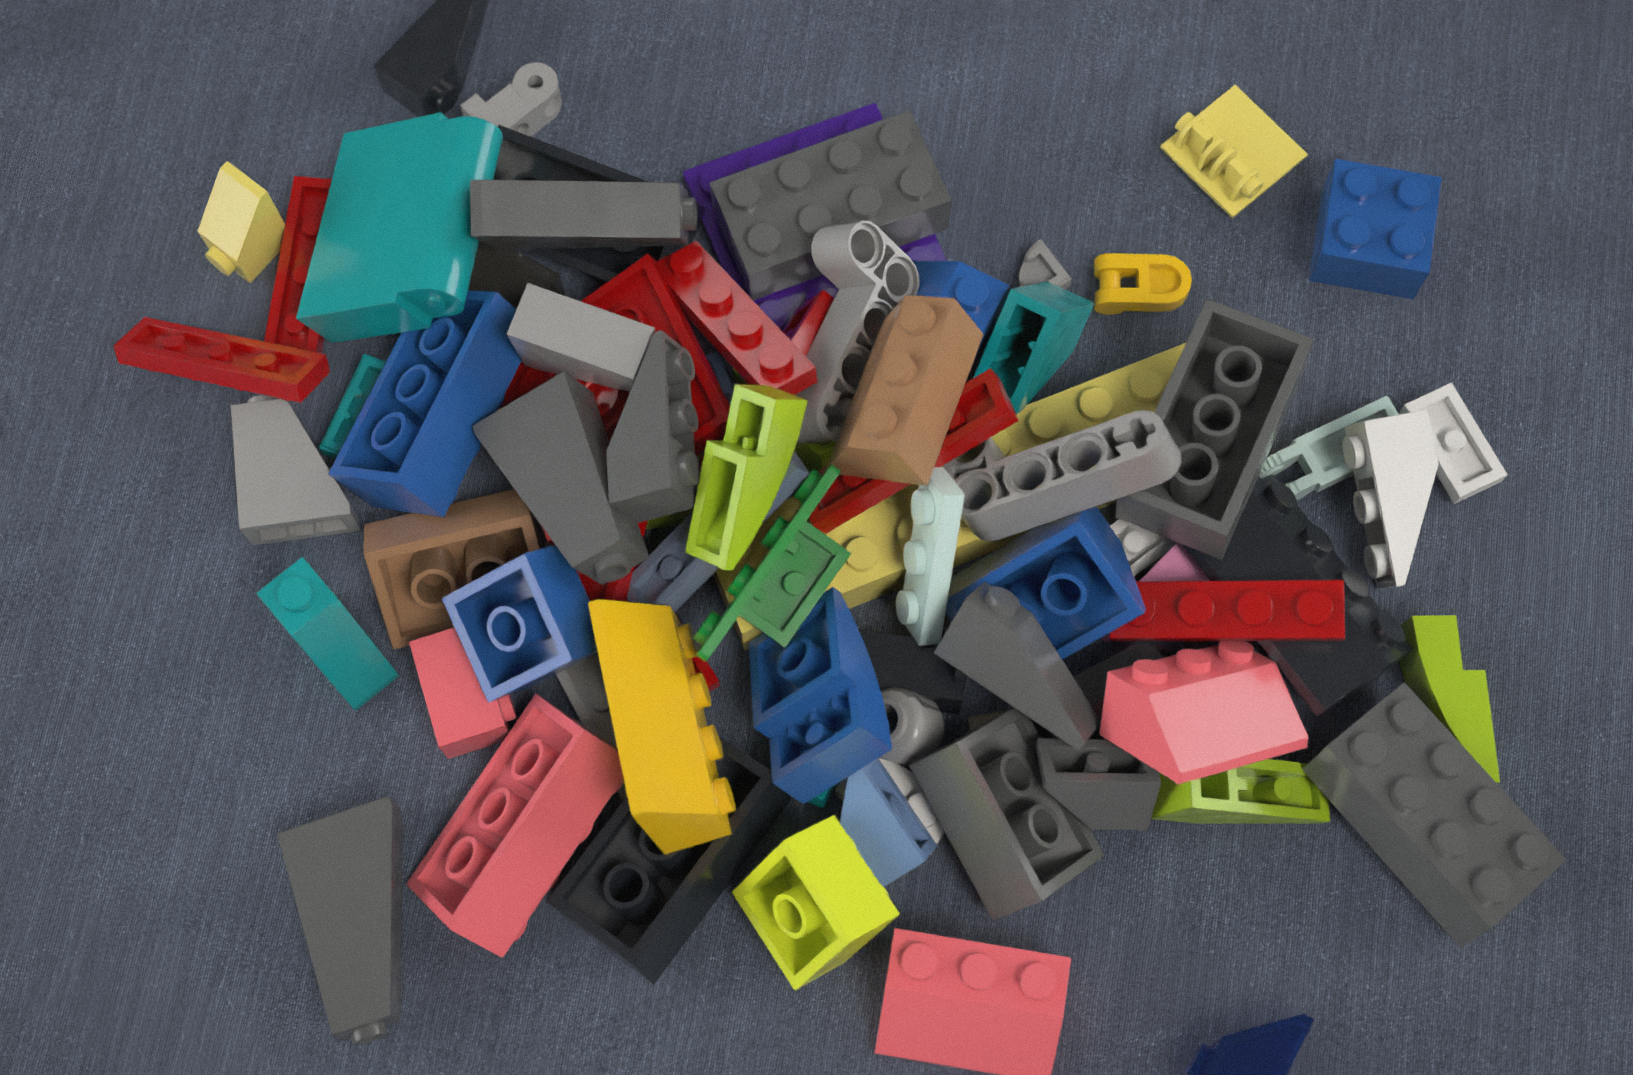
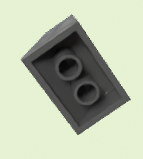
M1015 707L948 742L910 765L922 791L926 795L993 921L1043 901L1104 856L1090 828L1044 789L1035 747L1037 738H1040L1031 719Z

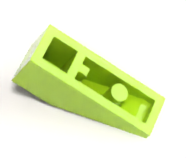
M1266 759L1182 784H1177L1158 772L1161 785L1151 819L1195 824H1323L1330 822L1328 798L1302 770L1308 763Z

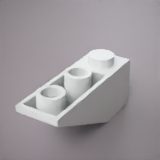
M1428 409L1362 421L1345 427L1346 437L1343 439L1342 444L1343 456L1348 468L1353 469L1357 487L1353 497L1354 511L1358 521L1364 524L1368 546L1364 550V561L1368 574L1371 578L1375 579L1377 588L1405 585L1438 468V459Z

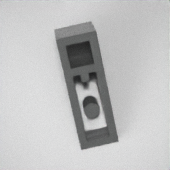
M985 581L965 599L934 653L1080 751L1095 732L1101 720L1033 613L1021 606L1020 601L1013 593L1002 587L991 586Z

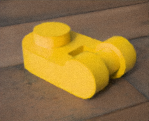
M1108 253L1099 255L1094 259V276L1099 279L1100 289L1094 293V308L1097 313L1104 315H1115L1124 311H1172L1181 306L1189 294L1192 283L1190 270L1177 257L1165 254ZM1124 277H1136V288H1121V279Z

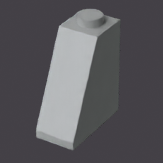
M527 283L508 329L507 336L525 366L553 374H560L564 371L574 379L630 392L656 330L652 326Z
M259 395L250 398L247 403L231 405L239 529L253 546L361 531V520L337 481L328 475L330 469L288 401L267 395Z

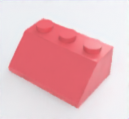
M1220 641L1219 645L1198 650L1183 649L1174 656L1157 660H1138L1132 666L1108 671L1099 735L1177 784L1307 748L1309 737L1276 662L1254 651V647L1246 641Z
M894 928L874 1054L995 1075H1051L1063 1022L1071 958Z

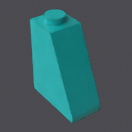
M1048 281L1011 289L973 378L991 368L1000 378L1015 413H1020L1074 352L1095 303Z
M303 557L256 593L355 711L399 677V674Z

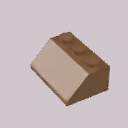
M905 295L883 320L827 467L833 464L841 470L839 475L928 485L983 337L981 330L955 298Z
M515 489L452 503L444 517L410 513L364 524L363 554L393 650L410 646L409 641L454 627L442 601L443 597L524 553L543 548L536 518Z

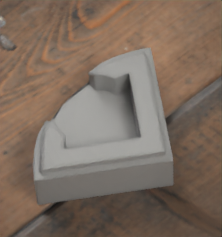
M1040 239L1025 255L1019 270L1017 288L1048 281L1063 289H1067L1070 287L1072 278Z

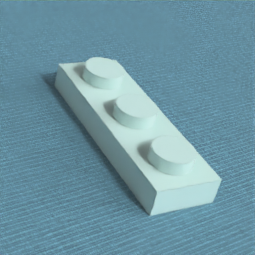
M934 467L928 485H919V489L912 494L911 513L914 521L911 541L906 542L903 551L906 569L903 590L898 592L896 597L898 619L901 624H905L919 646L939 644L941 641L965 496L964 492L944 467Z

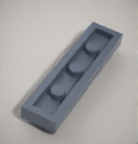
M795 451L793 452L786 475L763 523L810 474ZM693 511L649 555V559L643 561L632 573L627 595L628 602L670 606L675 613L719 568L685 553Z

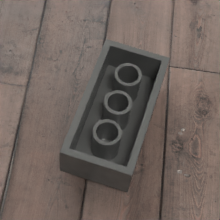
M910 110L710 182L714 215L747 293L752 300L824 275L814 264L811 254L813 237L823 227L862 220L871 221L898 247L949 228L952 200Z
M1206 299L1154 412L1161 418L1181 452L1180 467L1171 479L1162 484L1118 498L1115 517L1222 560L1306 370L1314 339Z
M1405 682L1328 744L1302 769L1460 948L1492 929L1566 861L1565 857Z

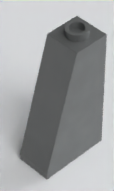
M470 180L471 236L498 251L689 245L688 231H696L697 229L695 198H688V191L680 183Z
M563 371L473 425L476 437L572 568L598 583L604 584L625 577L629 574L631 568L649 559L638 523L609 504L607 449L610 441L591 390Z
M390 796L277 833L332 1035L344 1041L351 1039L353 1046L370 1043L388 1035L386 1026L401 1021L403 817L399 805Z

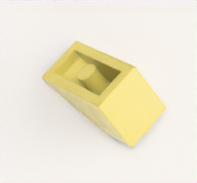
M226 161L219 169L198 233L209 249L205 253V257L219 271L227 276H230L235 271L251 283L280 252L285 223L267 190Z

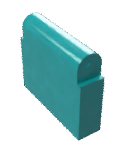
M440 112L344 133L296 319L331 343L428 329L431 327L433 318L460 314L464 310L479 240L471 236L470 180L494 179L503 139L501 130L493 123L481 118L463 116L448 119Z

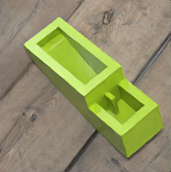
M735 384L724 441H707L685 553L723 570H733L768 514L786 475L799 438L808 400L768 385Z
M1456 615L1411 616L1400 625L1404 631L1406 641L1414 649L1399 661L1406 685L1498 784L1500 777L1486 671L1463 670Z

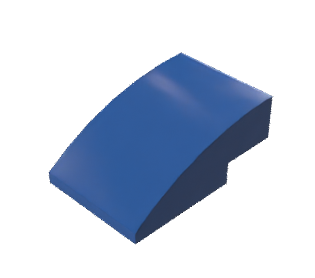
M831 587L823 593L785 648L765 634H761L749 642L753 727L769 738L772 783L805 804L892 750L889 723L872 662L855 620L841 592L836 588Z

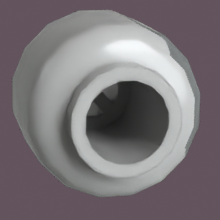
M891 687L880 690L889 723L892 750L879 758L910 766L938 749L942 743L945 729L943 715L937 704L931 699L905 688Z

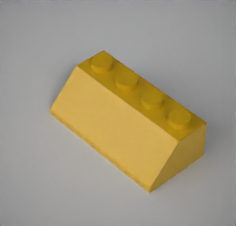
M603 599L588 602L631 815L664 854L731 835L732 832L727 813L736 810L735 801L727 778H719L715 760L723 758V749L715 726L713 724L707 726L703 708L711 706V697L702 673L695 674L692 658L696 657L694 654L699 646L698 642L692 639L695 632L691 624L682 625L670 606Z

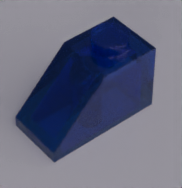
M1300 1014L1224 1035L1214 1040L1211 1047L1202 1043L1194 1054L1187 1068L1186 1075H1287L1315 1019L1306 1014Z

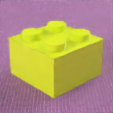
M835 815L783 840L732 891L737 902L795 991L845 963L900 915L890 900L886 889L878 882L858 852L854 841L847 835Z

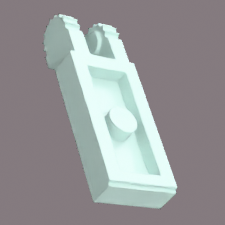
M1388 396L1376 400L1294 439L1290 446L1275 454H1271L1266 458L1259 477L1261 479L1271 474L1274 476L1298 461L1305 476L1285 485L1291 489L1297 500L1313 490L1318 493L1354 475L1353 469L1348 468L1343 456L1342 444L1343 439L1346 437V426L1399 414Z

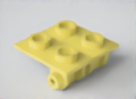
M1236 85L1231 87L1196 117L1190 112L1183 115L1175 125L1178 132L1160 146L1231 218H1234L1308 155Z

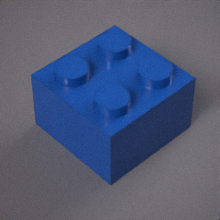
M1335 159L1322 187L1309 281L1414 300L1430 273L1442 177Z
M556 545L524 553L442 598L488 703L527 689L598 653L588 606L590 600L576 569L572 568Z

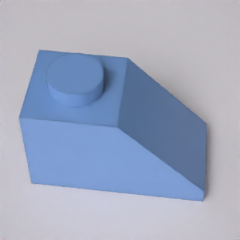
M879 758L848 776L840 824L847 835L854 841L858 852L878 882L885 887L924 863L936 849L937 844Z

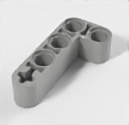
M864 220L826 226L819 229L813 237L811 254L814 264L839 291L806 355L816 367L818 382L795 395L808 400L797 443L837 441L883 320L905 295H917L919 273L914 262L877 225L871 221Z
M1141 410L1005 457L991 437L946 463L943 467L965 494L961 519L979 539L995 541L1162 484L1171 479L1178 471L1181 464V452L1161 418L1154 412Z

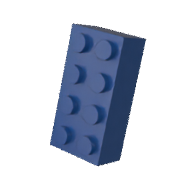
M468 291L464 310L460 314L433 318L431 327L428 329L402 332L328 475L372 507L444 517L449 506L457 496L458 488L473 458L481 447V442L474 433L473 425L495 413L500 408L504 395L522 362L507 336L516 309L498 292Z

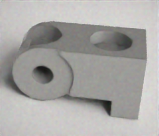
M535 62L520 67L514 75L513 83L507 85L487 102L476 93L460 106L463 116L481 118L493 123L497 127L502 125L532 137L556 117L560 112L562 102L558 78L554 70L546 64Z

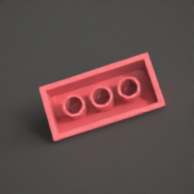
M535 693L406 885L451 931L503 958L512 943L519 939L525 931L528 919L545 894L558 882L561 870L577 846L589 836L594 821L610 797L623 785L624 776L618 749Z

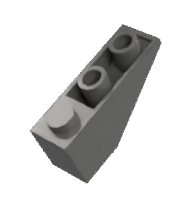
M662 330L654 332L607 449L609 504L637 523L694 508L697 485L699 484L701 466L695 455L694 432L698 429V416L691 396V380L695 377L694 362L689 351L681 347Z

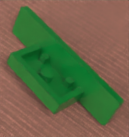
M833 464L828 466L822 474L812 469L806 480L799 486L793 497L800 501L801 504L790 520L787 521L781 516L776 519L760 542L768 551L756 568L745 563L726 591L733 595L734 599L722 616L712 610L692 639L701 644L694 654L696 657L706 662L738 616L783 648L787 646L851 555L848 550L806 521L841 472Z

